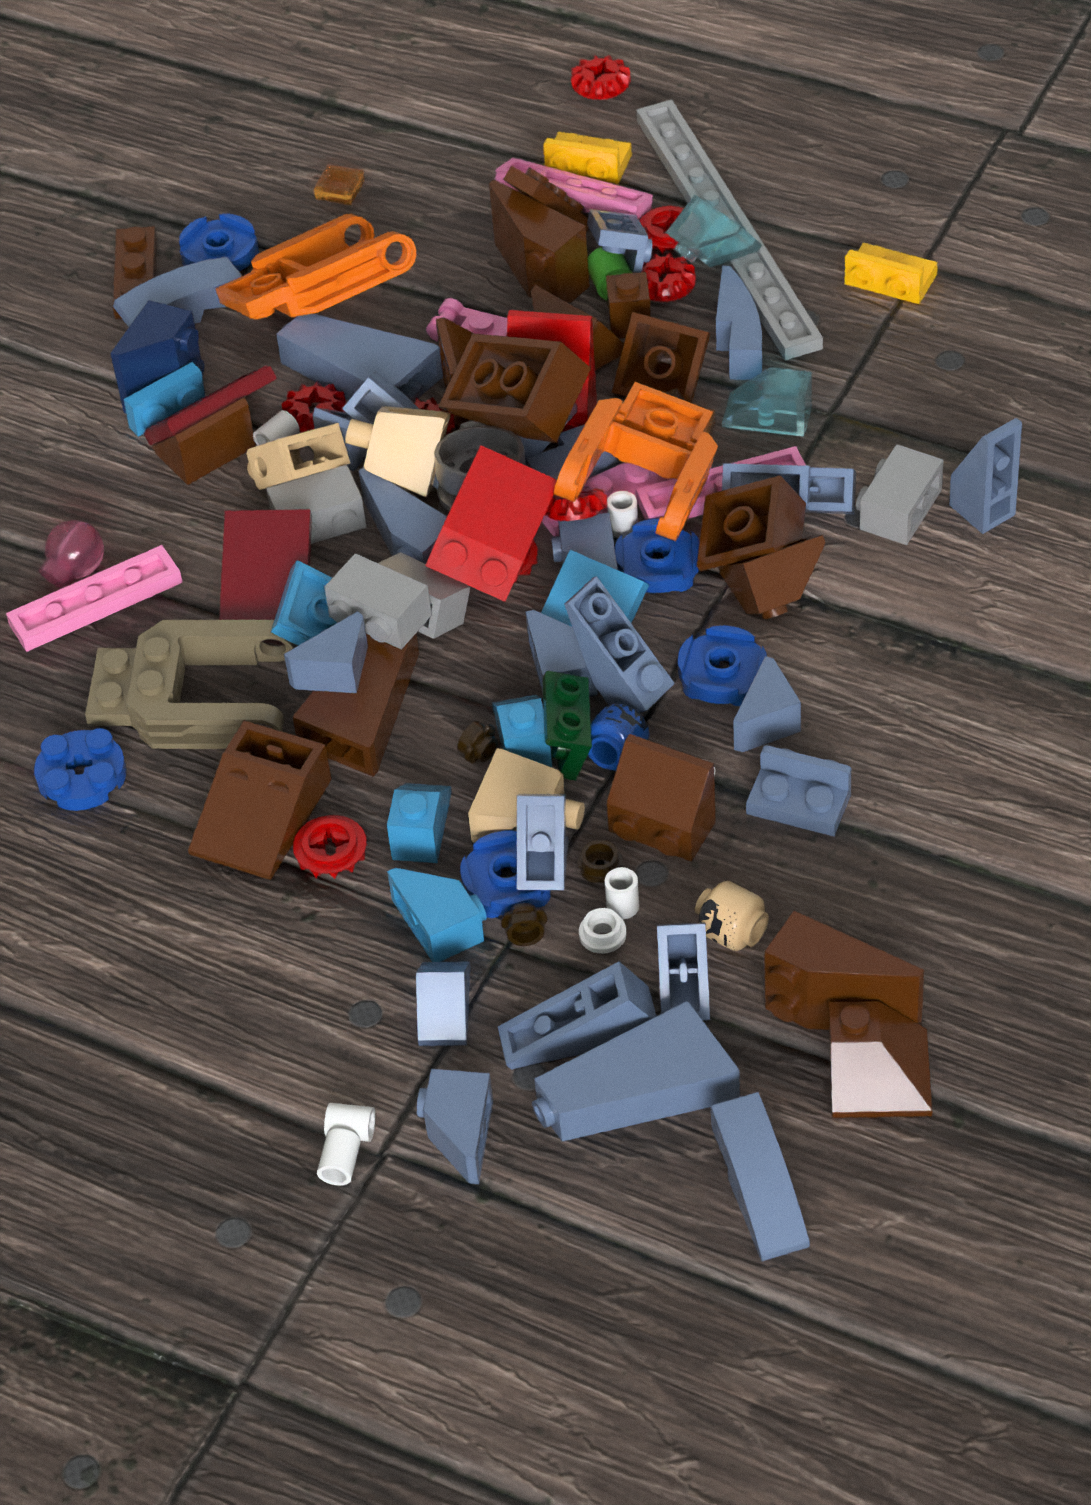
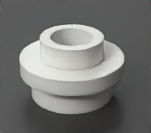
M608 908L594 909L584 917L579 926L580 942L586 949L594 953L605 954L613 952L625 942L626 925L615 911Z

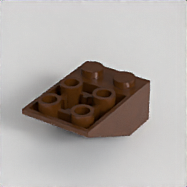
M244 720L223 752L188 849L189 855L271 880L291 848L297 832L305 825L332 780L326 745Z

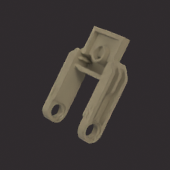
M162 620L138 636L136 648L97 649L85 712L88 726H132L138 731L139 737L152 749H226L244 720L252 723L266 724L272 729L283 732L284 715L278 708L269 704L180 703L185 674L184 665H257L258 662L285 661L284 654L294 649L295 644L271 633L274 620ZM275 639L281 641L283 645L271 646L265 644L263 640Z

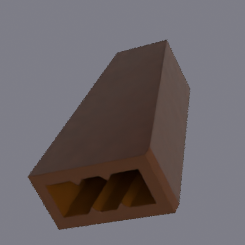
M417 633L402 650L386 642H378L366 634L368 648L357 693L313 691L293 715L296 736L325 744L328 759L374 777L379 771L419 656Z

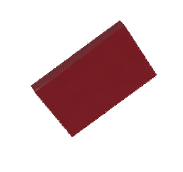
M271 366L261 367L239 377L145 429L143 434L150 446L168 439L276 380L277 377Z
M310 509L225 511L219 620H275L291 567L297 560L310 566L312 513Z

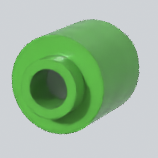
M599 247L588 256L589 276L599 296L607 301L606 276L633 272L624 254L606 252L602 250V247Z

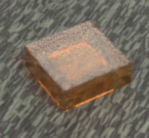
M328 164L314 187L315 199L352 205L365 181L363 170Z

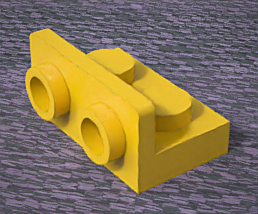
M558 132L555 139L547 138L543 144L545 166L614 184H619L632 156L631 143L583 136L575 133Z
M863 242L858 251L848 250L845 255V284L920 304L937 275L938 262Z

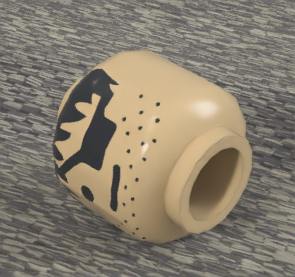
M731 881L721 882L712 890L709 888L705 889L695 906V913L699 915L698 923L705 922L706 937L733 951H739L747 945L750 947L756 945L768 925L769 915L765 912L763 898Z

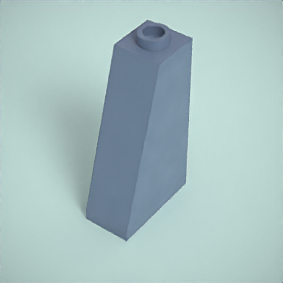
M317 314L297 316L276 333L281 364L314 382L318 381L323 387L334 384L337 391L344 392L345 399L350 400L364 381L375 371L384 376L412 402L442 378L439 346L433 343Z
M686 1001L535 1078L536 1100L532 1101V1106L541 1125L544 1128L551 1126L563 1142L696 1111L739 1098V1069L689 1002Z

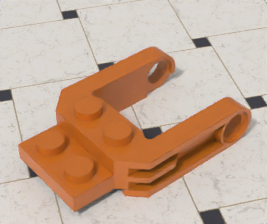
M345 214L258 253L251 261L253 270L250 273L217 287L215 290L221 304L249 318L262 319L268 317L275 312V309L296 318L301 315L318 313L405 273L415 262L416 247L408 236L394 231L374 238L375 233L370 222L355 214ZM357 224L361 230V237L356 244L348 246L344 239L345 231L349 226ZM393 242H399L402 246L400 259L395 263H388L385 255L387 247Z
M637 382L633 384L623 403L618 398L599 400L562 466L555 485L554 494L575 502L601 454L608 452L624 463H632L655 472L663 478L677 479L664 517H660L655 534L677 541L708 479L709 471L714 461L713 458L718 449L716 442L706 432L713 411Z

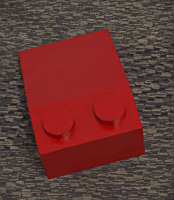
M509 310L507 315V337L562 342L591 367L575 402L577 413L565 425L562 432L586 424L597 405L592 316Z
M480 445L425 566L505 602L553 498L557 479Z

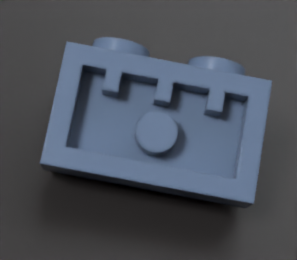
M589 209L587 225L597 244L602 246V250L615 254H624L632 272H642L643 262L649 263L651 258L652 239H648L646 229L643 228L637 216Z
M768 745L763 746L760 753L761 769L746 801V814L835 836L851 797V767L834 760H824L796 753L790 749H780Z

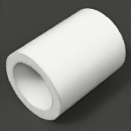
M281 410L253 433V438L256 445L259 446L298 434L300 428L290 413Z
M617 491L612 493L607 499V513H610L613 537L619 538L622 535L624 539L627 534L632 532V526L638 523L637 499L631 492Z
M624 867L609 871L605 877L606 906L608 909L615 911L622 919H629L636 915L639 910L637 875L631 869Z
M329 1103L324 1122L325 1137L328 1131L341 1128L354 1132L361 1141L370 1142L375 1129V1108Z
M341 1128L332 1129L327 1132L317 1170V1175L321 1180L339 1186L350 1183L361 1143L357 1134Z

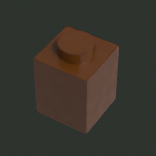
M646 272L606 276L610 331L618 338H626L632 312L651 317Z

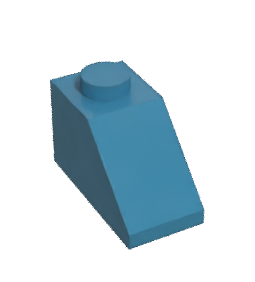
M537 695L492 702L502 749L552 767L551 748L545 743L544 709L541 698Z
M405 783L394 789L387 821L392 860L438 863L452 793L451 786Z
M400 868L387 871L392 901L432 962H441L484 942L482 921L486 920L487 916L483 904L476 894L469 896L459 880Z

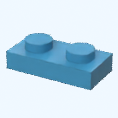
M191 362L126 397L124 404L129 428L139 437L145 432V429L205 397L201 370Z

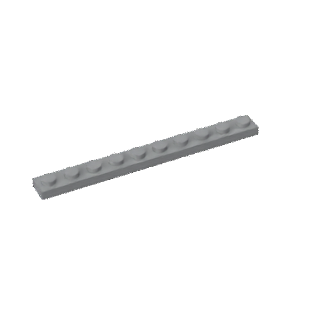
M672 99L636 109L637 123L689 207L699 218L702 228L725 265L733 268L749 290L759 313L760 321L784 360L822 350L823 337Z

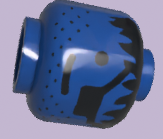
M614 703L605 706L591 721L592 747L588 753L589 758L604 769L616 771L625 740L629 734L649 740V727L644 717L637 710L625 704Z

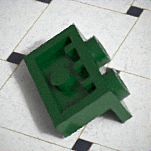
M546 671L543 677L545 743L552 746V758L558 759V770L563 774V779L576 781L592 747L588 677Z

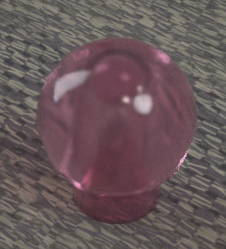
M67 520L59 523L50 531L46 540L45 556L47 559L39 568V573L60 589L71 585L75 578L80 579L89 576L100 566L103 560L104 543L100 533L91 524L81 520Z

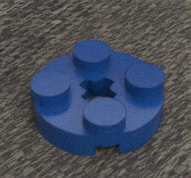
M219 214L220 220L207 222L206 216L193 221L186 226L180 235L179 244L182 265L186 266L204 260L228 257L239 272L251 264L253 258L259 253L258 241L252 224L245 218L234 214Z
M660 518L648 519L633 525L632 532L627 534L624 539L622 535L617 539L615 555L618 571L649 584L647 593L682 592L690 589L693 585L694 577L699 572L697 559L700 541L692 530L691 535L682 530L677 541H673L655 534ZM661 552L664 558L653 559V553Z
M720 625L706 628V635L700 636L694 641L692 635L685 640L678 653V676L683 684L684 694L691 699H700L709 703H730L734 706H741L765 656L767 657L764 647L762 646L761 649L755 643V636L750 632L734 626ZM721 661L729 662L728 668L720 669L714 666H718Z
M97 728L93 730L72 731L63 735H51L45 738L41 743V752L35 761L34 774L39 791L46 800L48 796L50 799L57 801L60 808L79 811L100 806L108 801V793L114 790L117 784L119 789L124 784L127 769L122 749L113 740L111 733L106 729ZM83 765L88 766L85 767L83 774H75L74 768Z
M515 830L497 831L481 837L473 844V851L467 858L464 855L460 865L462 886L469 896L473 894L478 896L483 904L487 918H496L504 915L505 912L510 911L514 905L519 903H529L539 908L545 906L551 898V890H517V875L510 878L499 877L503 868L510 867L512 873H517V831Z

